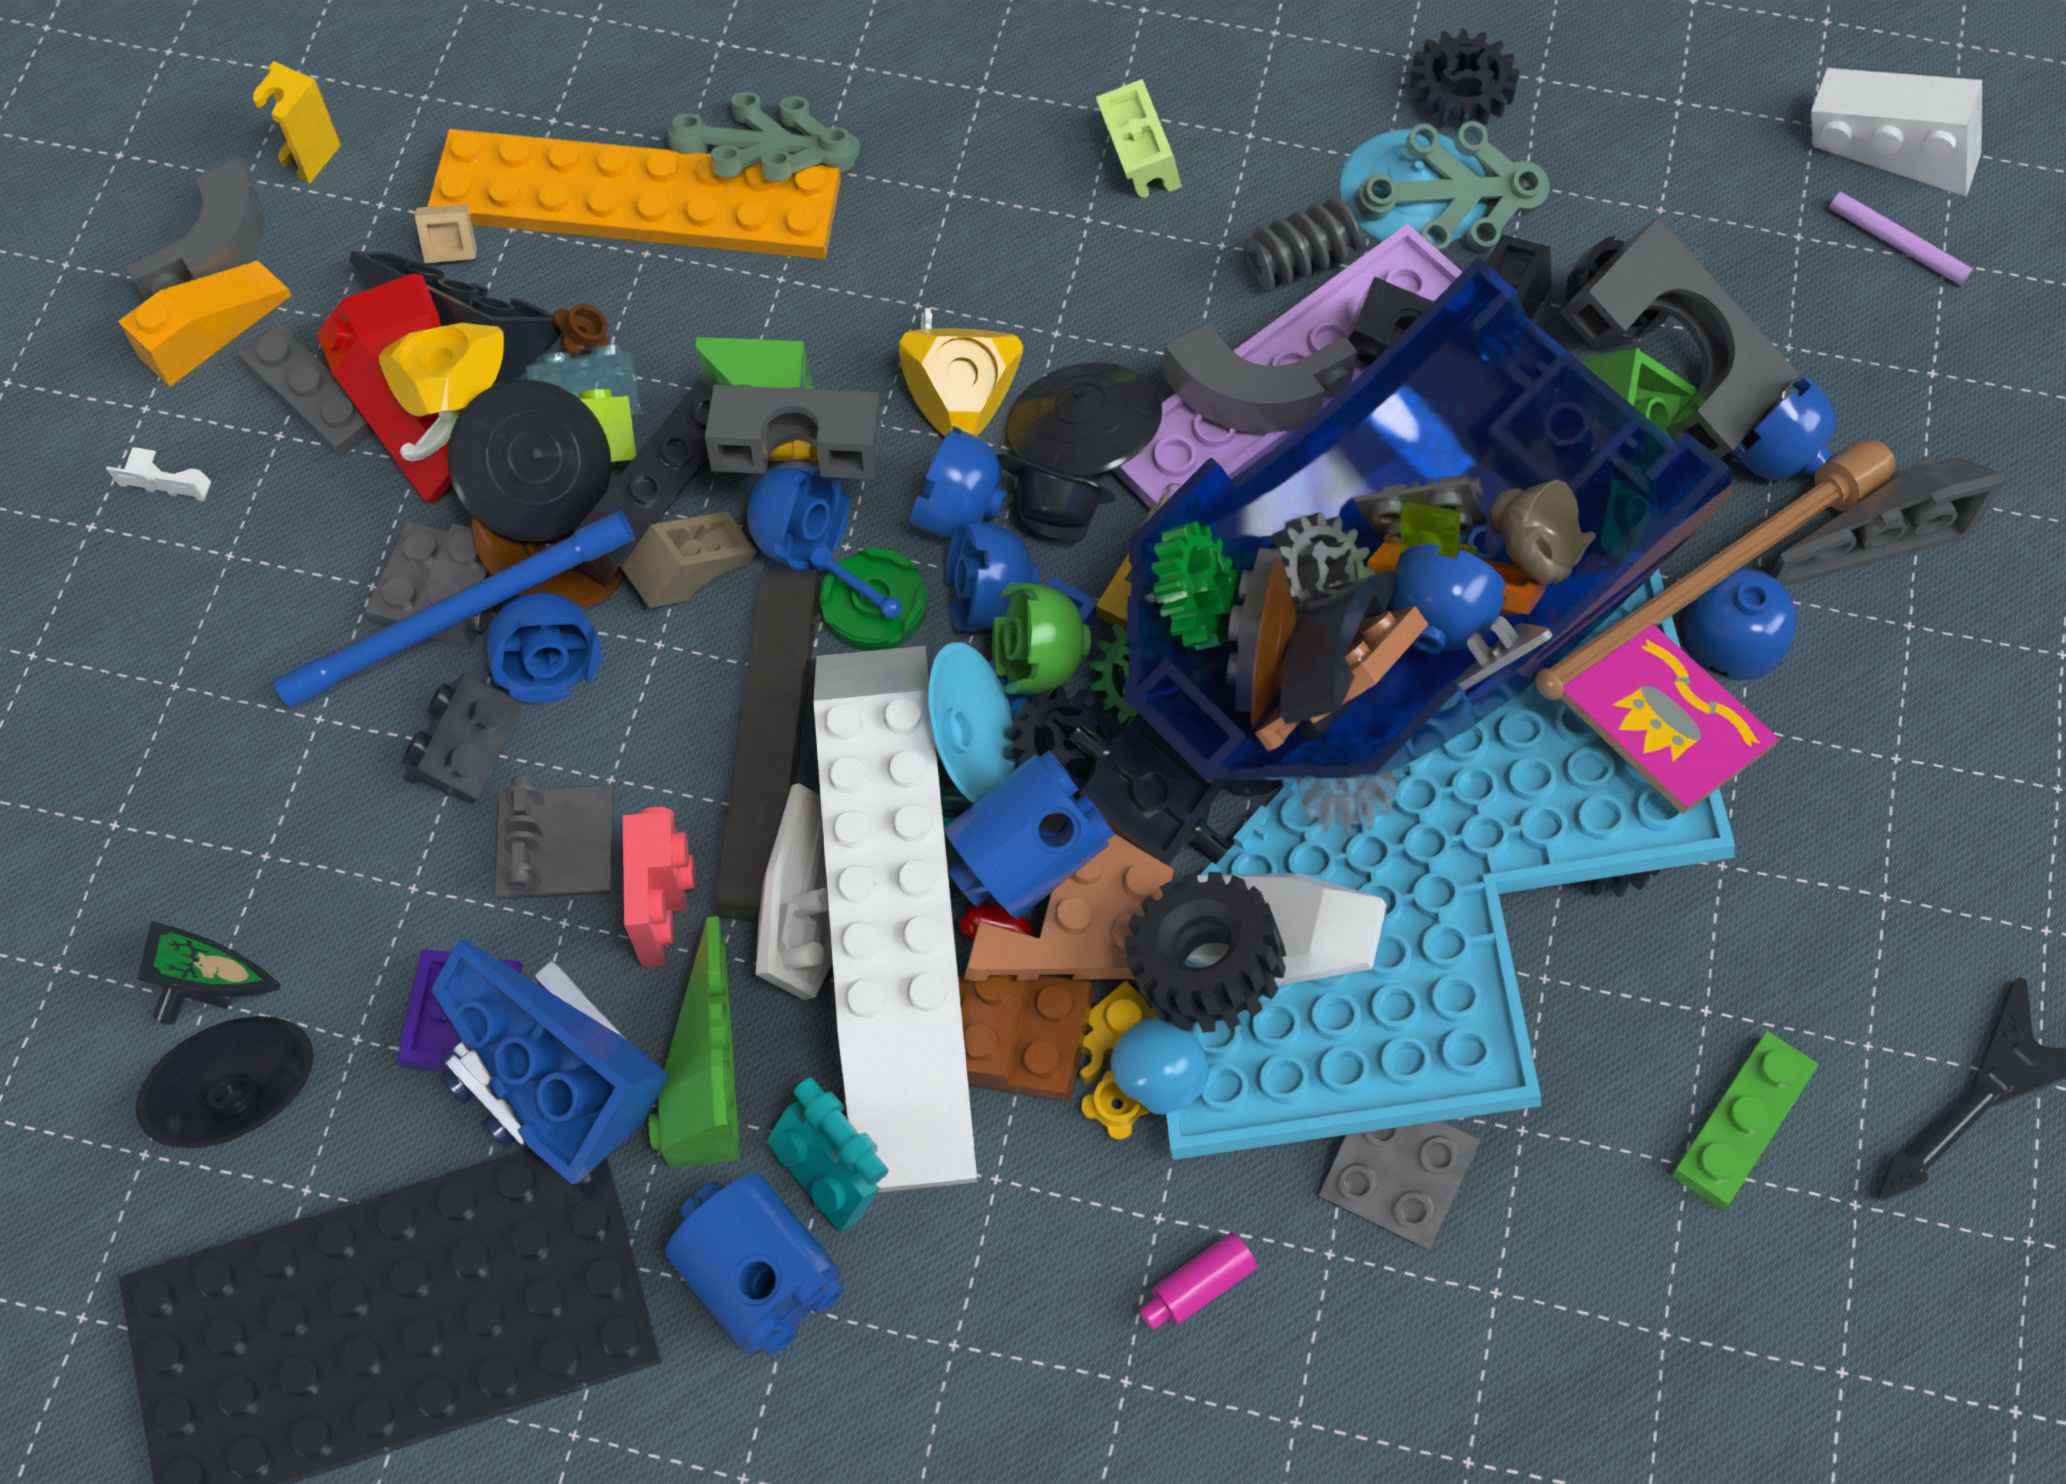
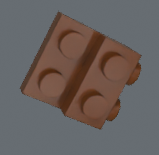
M961 972L958 975L968 1086L1071 1102L1095 994L1092 983L1039 975L1038 980H1016L1015 975H988L986 981H971L964 979L965 972Z

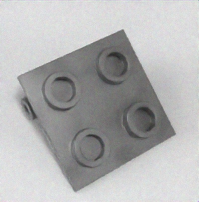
M1467 473L1440 478V483L1437 484L1435 479H1428L1427 485L1420 486L1419 482L1415 481L1411 482V488L1408 487L1407 483L1378 488V493L1354 496L1356 506L1377 539L1385 540L1389 543H1406L1415 540L1417 534L1437 531L1445 535H1459L1471 531L1473 526L1488 524L1487 517L1478 501L1483 499L1481 480L1479 477L1469 478Z
M514 777L512 785L507 787L506 791H500L495 897L509 898L611 892L613 786L539 789L535 786V779L532 777Z
M1444 1121L1347 1134L1318 1196L1430 1250L1481 1139Z

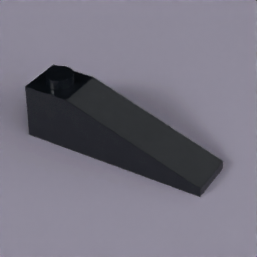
M351 251L349 261L373 287L413 273L422 275L439 314L440 327L458 323L499 327L503 331L504 349L501 366L495 380H517L561 335L560 328L553 322L554 314L531 303L513 298L509 304L499 299L487 297V287L476 283L467 284L456 280L444 279L443 271L390 252Z

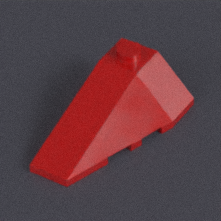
M413 273L343 298L328 319L323 322L317 332V336L332 374L426 503L435 504L452 483L448 469L449 440L430 456L417 461L406 460L400 454V449L406 443H412L415 446L440 416L437 412L418 417L406 411L391 391L379 362V354L384 348L406 334L440 327L439 314L422 275Z

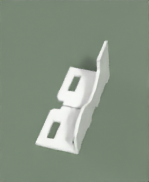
M136 447L132 448L125 469L106 467L119 486L141 487L149 492H155V489L167 491L171 496L180 494L195 497L199 501H205L211 484V480L197 469H188L176 474L162 472L152 463L155 451Z

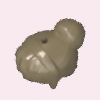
M1560 480L1538 484L1524 491L1519 488L1503 491L1495 497L1489 508L1490 525L1498 535H1501L1509 558L1526 572L1528 577L1543 585L1552 583L1557 586L1561 581L1567 580L1572 572L1571 567L1578 564L1588 545L1595 538V533L1592 531L1588 533L1581 532L1578 522L1579 510L1577 499L1569 486Z

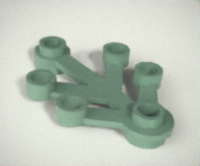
M740 92L733 95L731 98V110L734 120L746 123L754 131L707 127L702 123V119L695 114H680L674 117L672 124L668 128L669 150L681 154L706 153L709 149V144L722 145L714 148L711 152L712 171L722 177L736 176L742 169L760 162L762 176L766 180L773 182L785 181L792 174L816 164L830 168L839 167L840 172H843L854 166L855 158L860 153V142L856 136L843 128L824 127L809 115V102L805 98L791 96L781 100L780 121L785 126L797 128L805 136L790 134L761 111L760 97L752 92ZM788 152H797V153H795V154H793V155H790Z
M1469 121L1464 123L1454 137V146L1460 154L1475 157L1496 177H1478L1439 145V134L1433 126L1419 124L1407 136L1405 141L1406 150L1412 157L1426 161L1446 179L1394 182L1387 175L1380 173L1371 174L1362 181L1356 190L1354 201L1358 211L1369 219L1384 218L1390 213L1395 204L1452 201L1437 220L1428 222L1419 233L1442 253L1451 242L1452 232L1480 199L1501 198L1487 218L1484 217L1476 220L1467 231L1466 240L1470 248L1476 252L1484 253L1490 251L1499 241L1501 229L1516 211L1534 210L1545 201L1549 194L1550 184L1545 171L1537 164L1530 161L1513 163L1488 142L1486 128L1479 122ZM1464 133L1475 135L1478 144L1471 145L1467 143L1464 139ZM1420 135L1427 138L1430 147L1423 148L1419 146L1415 141V136ZM1519 178L1527 180L1533 190L1523 189L1519 184ZM1378 186L1387 193V198H1377L1372 192V187ZM1476 229H1485L1490 234L1491 240L1489 242L1480 240ZM1433 231L1441 236L1442 244L1436 245L1431 243L1427 237V232Z

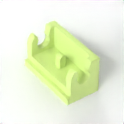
M1143 79L1097 96V103L1127 179L1132 178L1137 194L1143 198L1148 197L1147 183L1155 178H1161L1163 185L1169 192L1182 187L1173 153Z

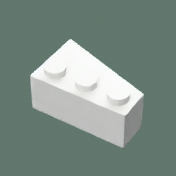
M1827 68L1811 110L1813 147L1967 197L1981 155L1982 80Z

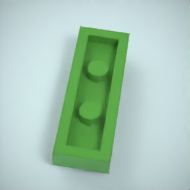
M1766 1031L1675 1168L1671 1177L1724 1211L1735 1197L1819 1064L1769 1031Z

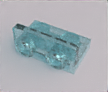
M621 345L591 349L592 357L572 360L571 354L568 352L546 354L539 357L540 364L527 366L529 380H539L557 385L574 394L579 399L581 392L595 389H609L612 391V397L629 396L631 418L643 416L636 373L638 368L637 360L632 351L623 352Z

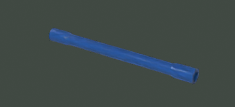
M621 510L605 516L577 530L571 537L327 657L316 658L276 678L275 687L277 693L286 706L293 708L333 688L339 681L582 562L593 561L634 541L635 535L632 527Z

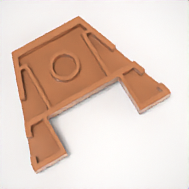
M1059 812L1045 816L1041 823L1053 820ZM1115 834L1108 840L1110 845L1050 893L1039 938L980 922L964 979L986 981L988 975H1015L1016 980H1038L1039 975L1072 974L1073 980L1134 979L1126 957L1129 956L1124 947L1125 936H1133L1128 924L1133 914L1145 916L1141 903L1149 895L1156 901L1163 897L1160 886L1172 880L1174 869Z

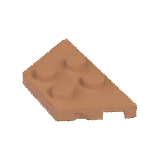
M1416 606L1392 612L1385 611L1379 615L1362 619L1345 655V659L1355 677L1342 704L1375 685L1429 625ZM1279 706L1255 734L1269 752L1282 745L1285 738L1301 721L1285 724L1280 715ZM1328 714L1313 717L1310 720L1314 724Z

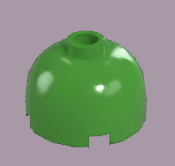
M1010 582L1001 593V598H1010L1006 616L996 617L993 621L992 655L995 673L997 676H1007L1009 684L1003 686L1005 693L1035 695L1042 692L1050 693L1066 684L1077 671L1081 659L1088 655L1091 645L1090 629L1088 625L1083 624L1080 611L1070 597L1056 587L1035 583Z

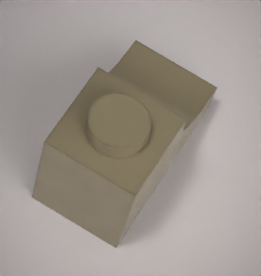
M726 511L651 524L621 568L648 607L655 608L689 601L696 591L713 579L736 568L747 566L757 553V550L730 513Z

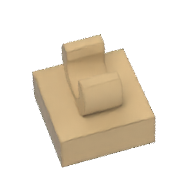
M468 203L420 207L416 209L415 220L424 263L476 258L477 247Z

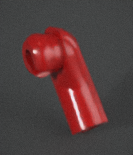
M982 902L977 907L972 903L966 907V914L958 922L961 934L974 942L980 922L1035 938L1040 936L1023 916L1017 920L1000 904Z

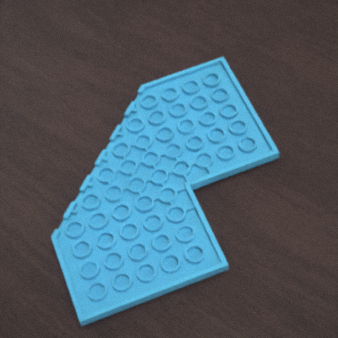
M1658 566L1561 582L1557 586L1554 584L1546 585L1544 594L1529 615L1522 613L1518 615L1499 614L1512 627L1519 623L1547 627L1553 636L1548 641L1449 700L1442 692L1477 660L1470 649L1431 654L1423 652L1411 644L1375 685L1370 687L1363 696H1359L1331 726V733L1315 751L1310 749L1282 781L1283 788L1266 807L1261 805L1233 837L1234 844L1218 863L1214 864L1211 862L1201 873V875H1208V872H1221L1222 875L1300 873L1380 897L1387 906L1372 969L1277 986L1279 990L1272 1000L1263 995L1259 998L1263 1008L1262 1011L1252 1017L1247 1010H1244L1237 1014L1241 1024L1228 1029L1224 1019L1215 1021L1216 1032L1202 1033L1198 1022L1193 1021L1191 1031L1198 1038L1206 1052L1210 1075L1203 1093L1189 1106L1166 1114L1170 1150L1174 1160L1541 1106V1094L1499 894L1734 858L1735 843L1720 788L1683 815L1562 699H1547L1536 687L1535 678L1539 670L1552 668L1663 592L1664 586ZM1670 616L1656 627L1680 648L1672 616ZM1492 630L1484 638L1489 648L1499 640V637ZM1189 960L1185 961V965L1190 967L1206 966Z

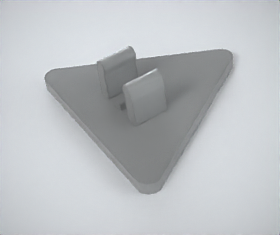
M1498 616L1492 624L1491 630L1496 633L1499 640L1489 648L1480 633L1471 634L1467 644L1477 660L1442 693L1448 700L1548 641L1553 634L1547 627L1519 623L1512 627L1504 617Z

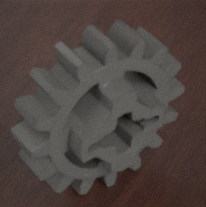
M1317 512L1309 516L1304 515L1285 522V529L1274 532L1271 536L1277 547L1272 550L1282 551V562L1285 566L1298 618L1309 601L1326 588L1375 575L1374 569L1364 567L1362 560L1370 553L1368 547L1356 548L1354 542L1358 532L1355 528L1342 532V518L1338 516L1326 520L1323 512Z

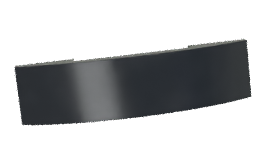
M1385 571L1326 588L1314 596L1305 606L1291 633L1284 659L1281 679L1280 715L1285 724L1340 710L1355 677L1345 659V655L1363 617L1385 612L1396 588V575L1394 571Z

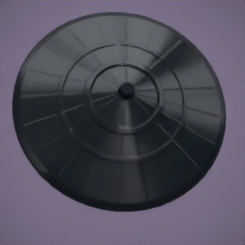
M1105 362L1074 364L1046 374L1022 392L1009 413L1007 437L1011 448L1021 459L1030 461L1058 474L1073 477L1095 475L1125 464L1148 446L1161 423L1162 402L1153 384L1133 369Z
M512 380L484 390L462 410L454 424L449 439L448 469L457 496L467 511L477 521L502 536L515 540L538 542L567 535L576 530L607 492L611 476V453L608 439L599 420L591 409L577 396L557 385L544 381Z
M269 1016L243 1017L206 1028L170 1050L147 1075L136 1101L138 1123L145 1134L154 1141L176 1148H203L240 1138L272 1120L299 1094L312 1069L313 1048L307 1034L294 1023Z

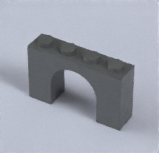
M1658 217L1628 238L1566 304L1560 313L1594 351L1625 332L1644 310L1664 312L1677 319L1687 328L1700 350L1703 363V378L1697 394L1666 430L1702 468L1733 451L1799 373Z

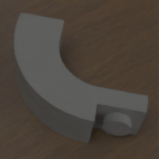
M1208 322L1164 345L1162 375L1176 394L1189 407L1215 423L1247 432H1284L1298 429L1320 420L1324 396H1336L1352 382L1357 350L1345 336L1297 362L1282 366L1260 365L1247 361L1233 352L1211 323Z

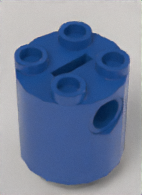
M1050 750L1040 757L1037 754L1033 755L944 828L948 839L962 857L961 860L948 869V873L960 890L976 907L993 895L1000 905L1018 920L1110 845L1108 840L1115 835V832L1106 822V818L1086 794L1077 800L1074 798L1073 794L1079 789L1071 780L1070 774ZM1059 812L1053 820L1041 823L1045 816Z
M750 1174L724 1188L718 1181H713L696 1191L681 1207L679 1213L685 1221L668 1241L664 1252L667 1259L744 1354L756 1352L760 1349H763L768 1357L778 1354L796 1338L798 1331L794 1328L795 1325L803 1320L812 1310L815 1314H820L827 1310L844 1292V1288L837 1281L840 1275L839 1267L761 1174ZM774 1278H776L774 1290L768 1296L769 1286Z

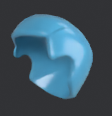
M1159 1018L1139 1020L1120 1036L1110 1058L1111 1071L1115 1076L1114 1080L1127 1098L1139 1101L1153 1114L1163 1115L1189 1106L1203 1093L1210 1075L1206 1052L1200 1041L1191 1030L1188 1032L1177 1028L1172 1018L1169 1022Z

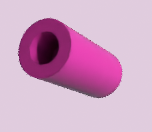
M1230 1232L1153 1286L1151 1291L1154 1299L1138 1310L1139 1314L1152 1331L1167 1320L1178 1326L1257 1269L1255 1259L1244 1242L1234 1232Z

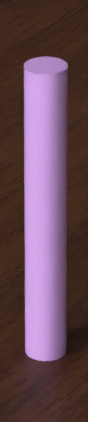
M1841 191L1836 195L1829 207L1833 212L1959 286L1965 283L1973 270L1970 266Z

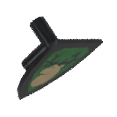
M155 921L150 923L137 980L163 986L153 1013V1018L156 1021L167 1025L175 1024L185 998L227 1009L232 997L256 996L280 990V983L260 966L238 952L211 939Z

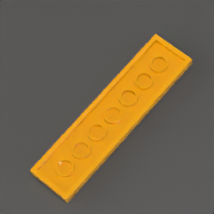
M449 129L427 207L468 203L472 225L826 259L841 174L839 167L830 168L816 164L792 174L785 181L773 182L766 180L762 176L760 162L742 169L736 176L722 177L712 171L711 154H681L673 150Z

